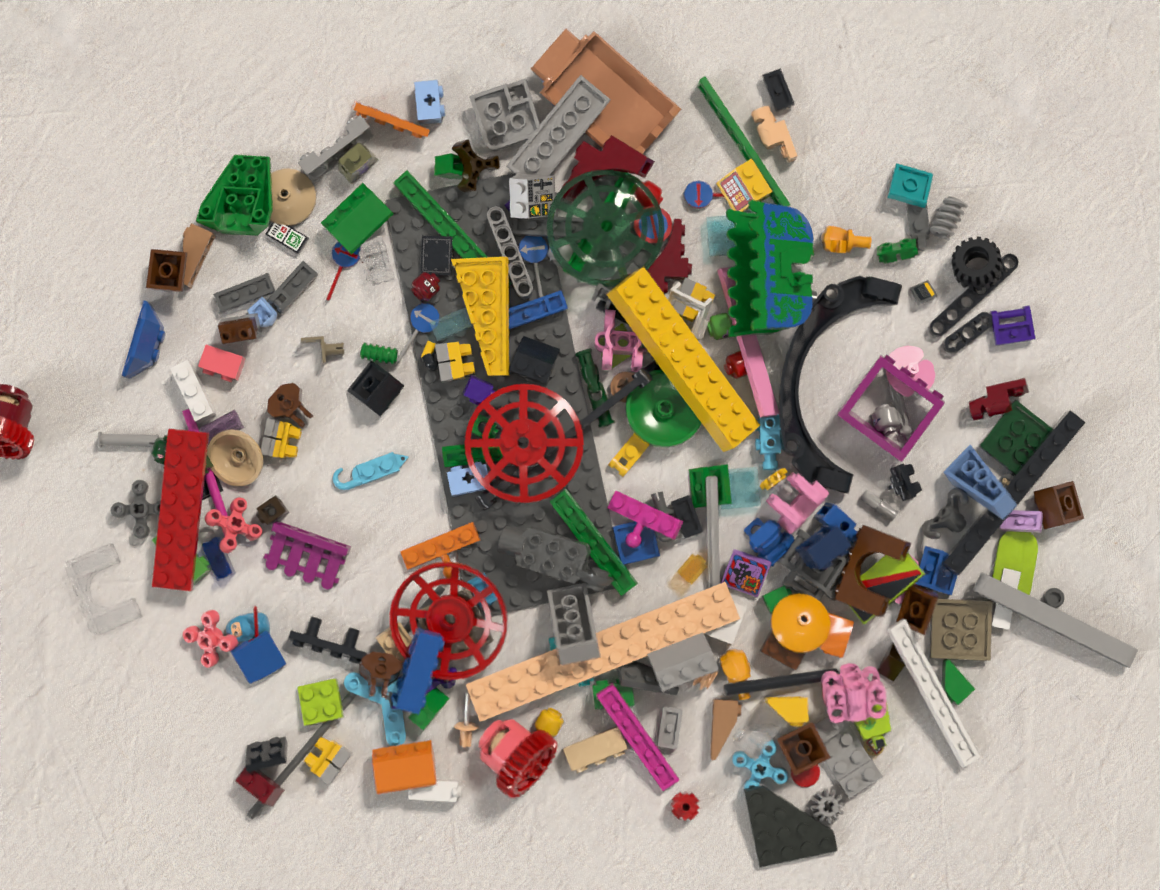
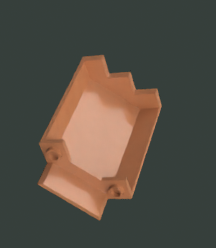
M565 29L531 67V70L544 81L542 85L545 87L540 93L554 106L580 75L611 99L585 131L602 148L605 141L612 135L643 154L681 110L678 105L595 31L589 36L585 34L579 40L568 29Z

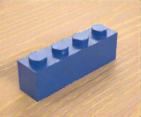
M416 628L408 651L411 656L404 661L402 671L404 675L403 677H398L396 683L397 693L393 692L391 700L397 709L416 714L420 713V709H424L426 704L425 693L432 684V678L430 677L432 671H435L438 665V659L436 658L438 652H441L444 646V640H442L443 637L440 633Z

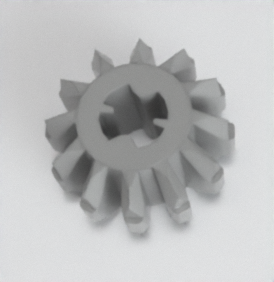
M824 789V795L819 791L816 792L819 799L812 797L811 800L817 803V805L810 806L813 810L818 809L813 813V816L817 817L820 815V822H823L826 817L827 822L831 823V816L836 821L839 820L836 813L843 814L844 812L839 807L845 806V803L838 802L842 799V796L837 795L835 797V790H832L830 795L828 789ZM826 801L828 803H830V801L832 802V804L830 805L831 809L829 811L827 809H825V811L823 810V808L825 807L824 803Z

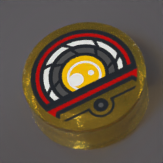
M872 738L864 741V749L867 754L877 756L883 752L884 747L875 749Z

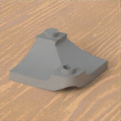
M526 78L469 96L483 140L490 150H501L515 143L528 140L540 125ZM498 138V143L492 144V139Z

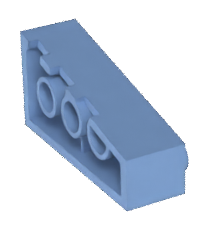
M971 444L943 472L953 486L965 491L969 497L1001 519H1004L1017 506Z

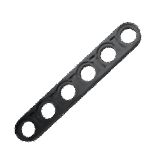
M1014 254L1003 256V270L995 285L990 284V288L986 289L984 294H978L975 288L973 291L968 288L929 324V333L934 337L944 335L1018 267L1019 261L1017 256ZM1006 258L1013 259V268L1005 267L1004 260ZM963 297L971 299L970 307H964L961 304ZM948 310L956 311L957 318L955 320L948 319ZM934 323L942 324L943 331L941 333L933 331Z

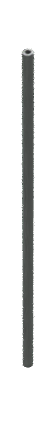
M440 585L435 589L439 597L445 591ZM428 598L419 609L432 604L433 601ZM410 621L404 626L408 634L411 631ZM349 692L341 701L343 711L357 694ZM336 720L324 722L276 778L275 783L279 786L283 784L315 746L319 738L325 734ZM258 800L247 815L253 819L265 804Z

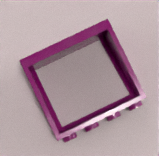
M886 354L885 357L880 355L840 408L837 415L902 462L945 404L944 396L935 389L932 392L926 388L928 384L922 379L918 378L915 380L910 376L912 372L904 366L901 368L894 364L896 361ZM882 367L933 404L903 448L851 411Z

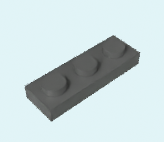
M266 273L213 295L220 312L223 313L272 294L276 290L269 273Z

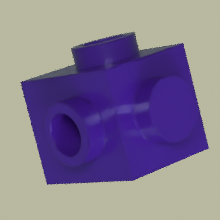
M471 375L463 395L470 398V402L480 405L484 399L495 391L492 390L493 384Z

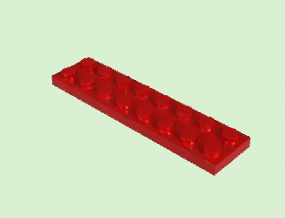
M168 429L152 587L193 591L209 433Z

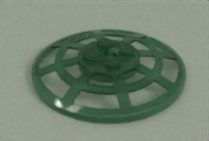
M594 170L573 178L557 193L547 217V239L554 258L570 276L592 286H598L600 283L605 287H615L629 276L625 263L632 260L642 248L652 254L642 266L648 270L657 258L663 244L664 219L655 196L641 181L620 171ZM613 175L624 178V181L620 188L614 186L596 187L592 176ZM584 179L588 190L580 194L571 205L560 201L569 188ZM631 182L647 194L654 207L643 209L638 200L627 192ZM598 192L617 193V196L613 203H602ZM591 195L595 206L588 212L576 208L583 199ZM624 197L633 203L637 212L627 214L620 207ZM557 208L567 212L565 220L566 237L555 241L553 220ZM657 214L659 223L656 246L645 241L648 230L646 217ZM573 215L583 219V230L574 234L571 231ZM641 219L642 224L640 238L630 233V222ZM609 222L612 225V229L608 232L603 231L601 223ZM585 238L593 246L589 255L581 251L575 241ZM626 240L635 244L636 247L632 252L622 258L619 247ZM570 245L575 254L585 261L581 272H578L566 262L558 248ZM600 250H611L615 261L596 260V257ZM592 266L602 268L617 267L620 278L601 280L588 277Z

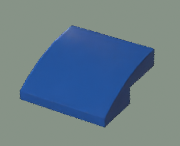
M925 546L919 567L926 575L915 584L952 596L957 576L941 564L948 553Z
M264 631L250 642L244 641L234 650L230 651L248 683L258 681L287 664L267 631Z

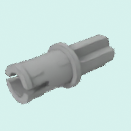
M868 490L861 496L863 502L875 509L874 512L878 511L891 522L899 512L885 503L884 499L881 500Z

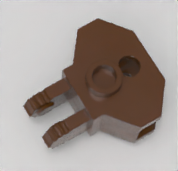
M295 383L282 384L268 399L267 412L275 419L288 417L303 428L305 424L300 418L295 416L297 412L301 410L306 417L310 419L313 417L304 407V404L301 403L302 389Z
M371 652L362 657L361 664L359 665V674L368 681L369 696L374 697L376 693L375 687L378 686L382 687L381 698H387L388 685L398 678L402 662L393 654Z

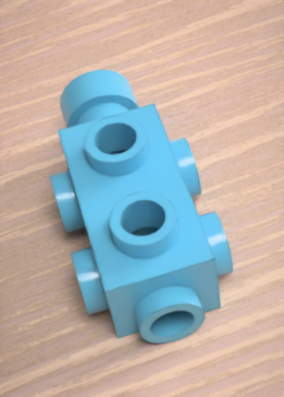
M779 414L762 418L758 415L756 420L760 426L755 431H759V439H755V448L759 450L760 455H764V462H762L763 470H778L776 454H780L781 450H783L780 438ZM767 420H771L773 422L772 427L767 426ZM773 440L774 446H768L767 441Z

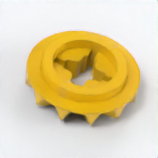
M785 468L779 469L761 482L760 488L762 490L771 489L787 477L785 474L788 471Z

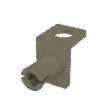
M324 336L300 339L301 344L320 342L322 365L326 364L327 356L345 354L343 342L326 344Z

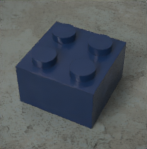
M824 525L797 546L795 550L808 568L824 570L832 565L833 559L845 555L851 543L839 526Z

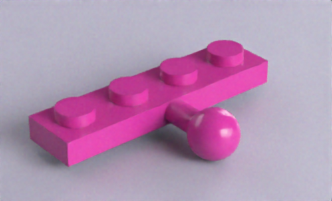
M616 490L608 506V509L637 522L634 531L626 536V544L631 548H636L641 544L640 534L644 526L675 540L683 521Z

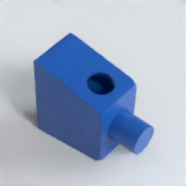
M825 502L814 515V518L823 526H839L850 542L854 543L857 540V531L854 529L857 524L836 504Z

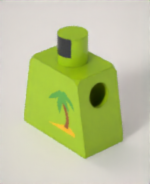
M876 704L871 710L878 712L882 709V706ZM888 706L886 714L882 718L869 717L865 720L853 721L863 741L872 738L875 749L887 746L883 734L891 732Z

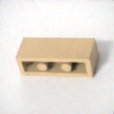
M618 726L563 748L571 770H576L577 773L587 770V765L594 762L595 765L606 762V757L611 755L614 758L624 755V750L628 749Z

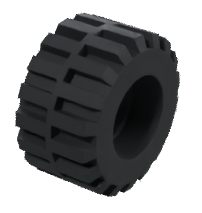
M977 236V239L973 240L970 237L967 242L963 240L961 246L957 245L955 248L956 252L952 254L953 273L956 281L961 283L962 287L966 288L968 286L969 290L973 291L974 288H977V291H982V287L988 289L990 284L995 285L997 283L996 278L1000 279L1003 270L1000 249L996 247L993 241L990 243L988 238L981 240V237ZM974 258H983L988 261L987 265L979 270H973L966 266Z

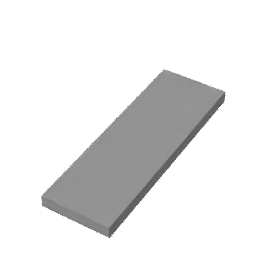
M580 75L506 167L516 175L549 176L611 99Z

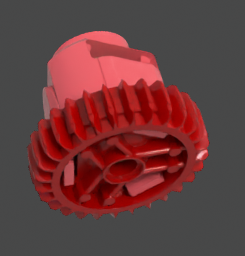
M514 719L497 720L487 728L479 741V747L481 748L480 759L498 774L496 784L499 790L510 798H516L529 791L530 787L534 786L539 781V778L544 775L543 773L548 769L549 764L552 763V759L555 757L558 745L557 741L544 730L531 733Z

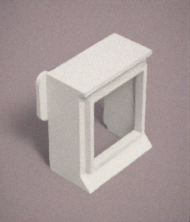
M676 281L672 289H670L668 300L672 306H674L675 301H678L699 311L691 332L697 339H702L708 326V322L705 319L713 299L709 298L703 303L680 292L682 284Z

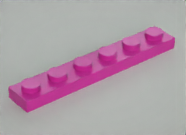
M612 683L596 694L597 698L662 791L680 781L615 685Z

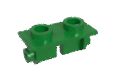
M906 238L900 240V242H886L877 246L879 262L884 264L896 262V254H900L901 260L915 258L918 255L916 239Z

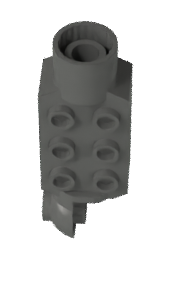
M505 526L502 532L498 552L515 557L517 566L571 583L581 580L587 582L586 587L601 592L614 581V578L609 577V572L595 567L587 570L591 553L590 546L587 543L536 527H529L526 531Z

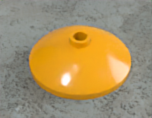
M792 594L783 598L776 605L771 616V628L775 638L783 647L793 652L806 653L819 648L825 642L830 632L831 622L827 609L819 600L807 594ZM805 617L807 622H802L800 618Z

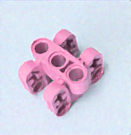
M606 310L604 332L598 333L594 341L596 350L603 352L602 370H612L613 354L632 355L631 372L639 371L642 368L643 355L649 351L646 348H640L642 342L634 331H614L615 310ZM600 338H605V346L598 343ZM625 339L628 345L621 347L618 345V341Z
M793 472L786 479L799 492L798 496L789 505L773 493L766 500L781 515L777 523L789 534L796 531L829 494L817 480L810 484L800 474L796 475Z
M847 663L840 667V674L834 671H827L822 675V698L827 706L829 719L832 722L840 723L844 720L861 721L869 717L882 718L886 714V691L875 667L868 666L861 671L856 664ZM872 673V681L869 682L867 677ZM829 678H833L831 686L828 683ZM876 704L882 706V709L878 712L871 710ZM835 709L842 710L840 716L835 717L831 715Z

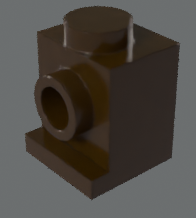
M277 495L256 508L258 511L256 516L262 524L266 523L267 525H271L289 513ZM274 508L275 514L270 516L269 510Z

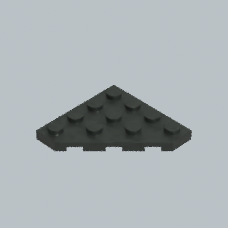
M764 785L744 789L759 867L838 851L834 831L828 826L823 825L783 797L770 791Z

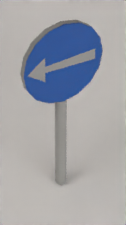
M525 236L519 244V252L525 261L534 263L540 298L543 297L538 262H541L546 257L548 246L542 237Z
M420 304L412 310L410 319L415 331L398 356L397 362H400L419 331L428 333L438 326L440 321L439 313L434 306Z

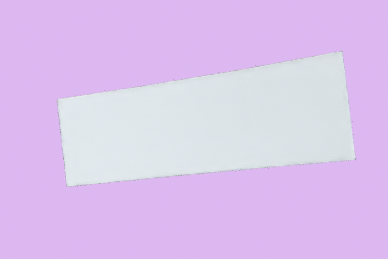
M1004 568L1001 582L1017 589L1021 572ZM996 603L992 626L1009 630L1012 611Z

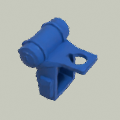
M756 518L744 529V532L750 537L749 545L755 553H758L757 557L770 561L773 567L775 562L789 550L795 540L794 536L786 531L781 533L782 528L775 520H768L764 524L759 518ZM754 526H761L754 534H752L751 531Z

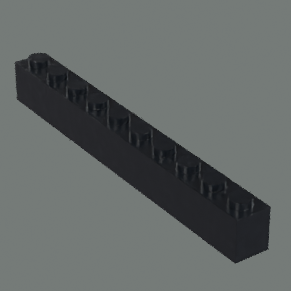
M1071 410L1063 414L1005 484V490L1016 505L1020 503L1086 423ZM986 508L942 560L941 564L954 575H960L1011 512L1004 519H1001Z

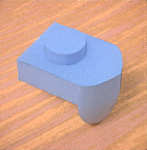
M263 297L247 310L249 314L258 313L260 327L273 325L277 318V312Z

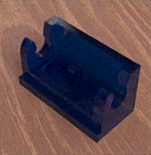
M220 537L212 538L211 541L201 544L217 581L236 574L228 554L220 550Z

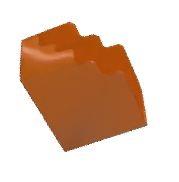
M828 613L831 627L827 639L821 645V650L826 654L843 658L854 621Z

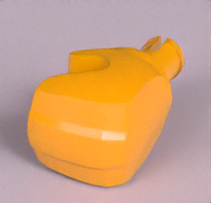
M826 226L821 235L823 250L827 252L850 253L853 247L871 248V237L854 236L852 229L846 231L840 227Z
M730 649L720 656V664L724 674L727 676L728 683L746 681L751 677L750 664L743 650ZM750 693L738 694V699L745 700L751 698Z

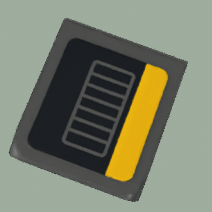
M928 280L910 287L917 305L937 297L935 290Z

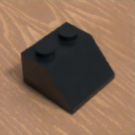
M523 336L509 371L512 374L547 386L560 349Z
M371 360L347 391L381 417L395 397L400 394L404 385Z

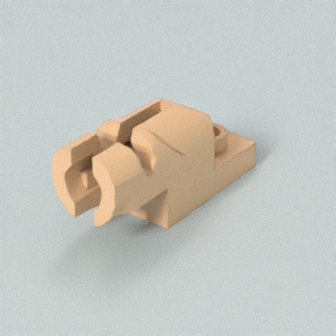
M769 106L752 111L751 115L754 123H762L757 126V131L764 147L771 149L782 145L780 150L783 158H787L788 163L795 161L797 153L785 121L782 120L775 123L777 120Z

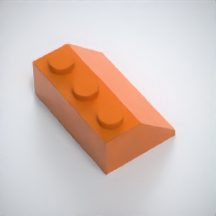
M431 740L372 749L377 794L437 785L435 755Z

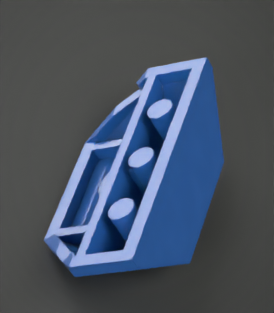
M144 300L121 375L128 379L154 365V362L158 360L160 350H158L160 342L162 343L165 338L164 326L152 305Z

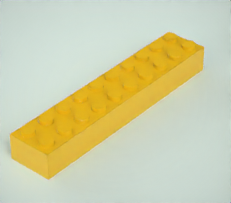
M644 267L634 271L606 294L723 452L734 449L760 426Z

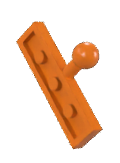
M471 522L400 552L408 570L438 557H441L442 562H451L448 553L481 541L474 522ZM451 567L443 568L445 578H451Z

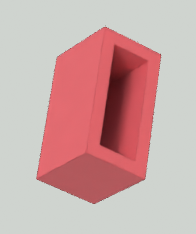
M205 345L198 367L203 369L202 373L214 376V373L222 375V380L232 383L233 379L239 380L246 359L243 356Z

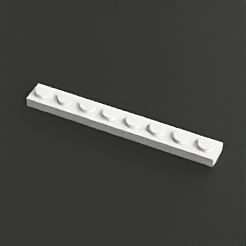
M905 619L900 620L888 628L887 632L960 766L967 767L980 756Z

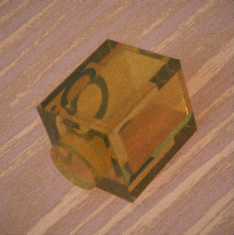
M691 554L676 573L692 585L707 568L705 565L706 560L699 554L696 556Z

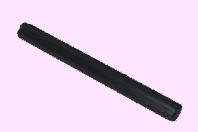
M831 668L729 683L724 685L723 691L726 696L818 683L821 682L822 675L825 672L834 671L838 674V670Z

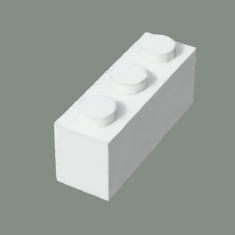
M187 360L170 368L195 422L200 424L216 416L214 407L193 363Z

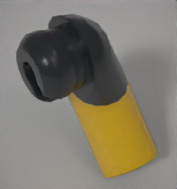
M427 341L421 354V359L427 369L436 370L438 368V361H435L432 355L435 343Z

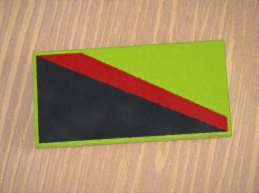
M908 553L905 561L885 555L862 574L861 579L869 590L890 598V605L926 574ZM850 606L864 625L876 617Z

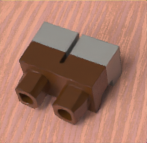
M258 313L223 318L218 324L222 344L257 339V334L262 332Z

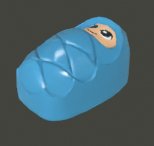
M258 612L259 635L264 631L270 633L268 616L261 612ZM254 613L242 614L232 618L226 625V634L234 635L238 643L254 639Z

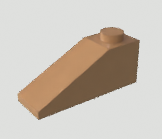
M192 223L183 233V252H187L184 285L188 288H192L216 237L212 232Z
M713 699L711 760H716L737 722V717H741V705H738L737 700Z

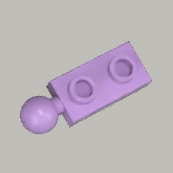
M1013 510L1001 524L1000 529L1001 531L1041 533L1043 513L1042 511Z

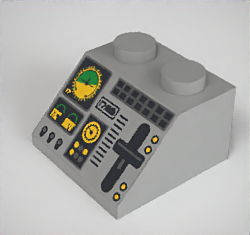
M517 174L509 178L510 217L529 219L556 215L555 176Z

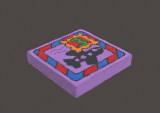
M734 549L721 583L726 582L727 587L758 598L771 562Z

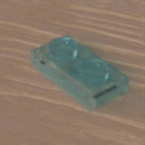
M466 307L429 322L437 341L473 327Z

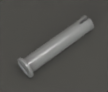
M99 432L98 447H102V445L153 446L159 435L102 434V432Z

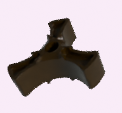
M469 139L458 141L452 147V150L458 154L463 164V177L457 188L465 193L476 191L477 178L484 169L489 171L500 169L498 156L488 157L487 159L480 158L472 150Z

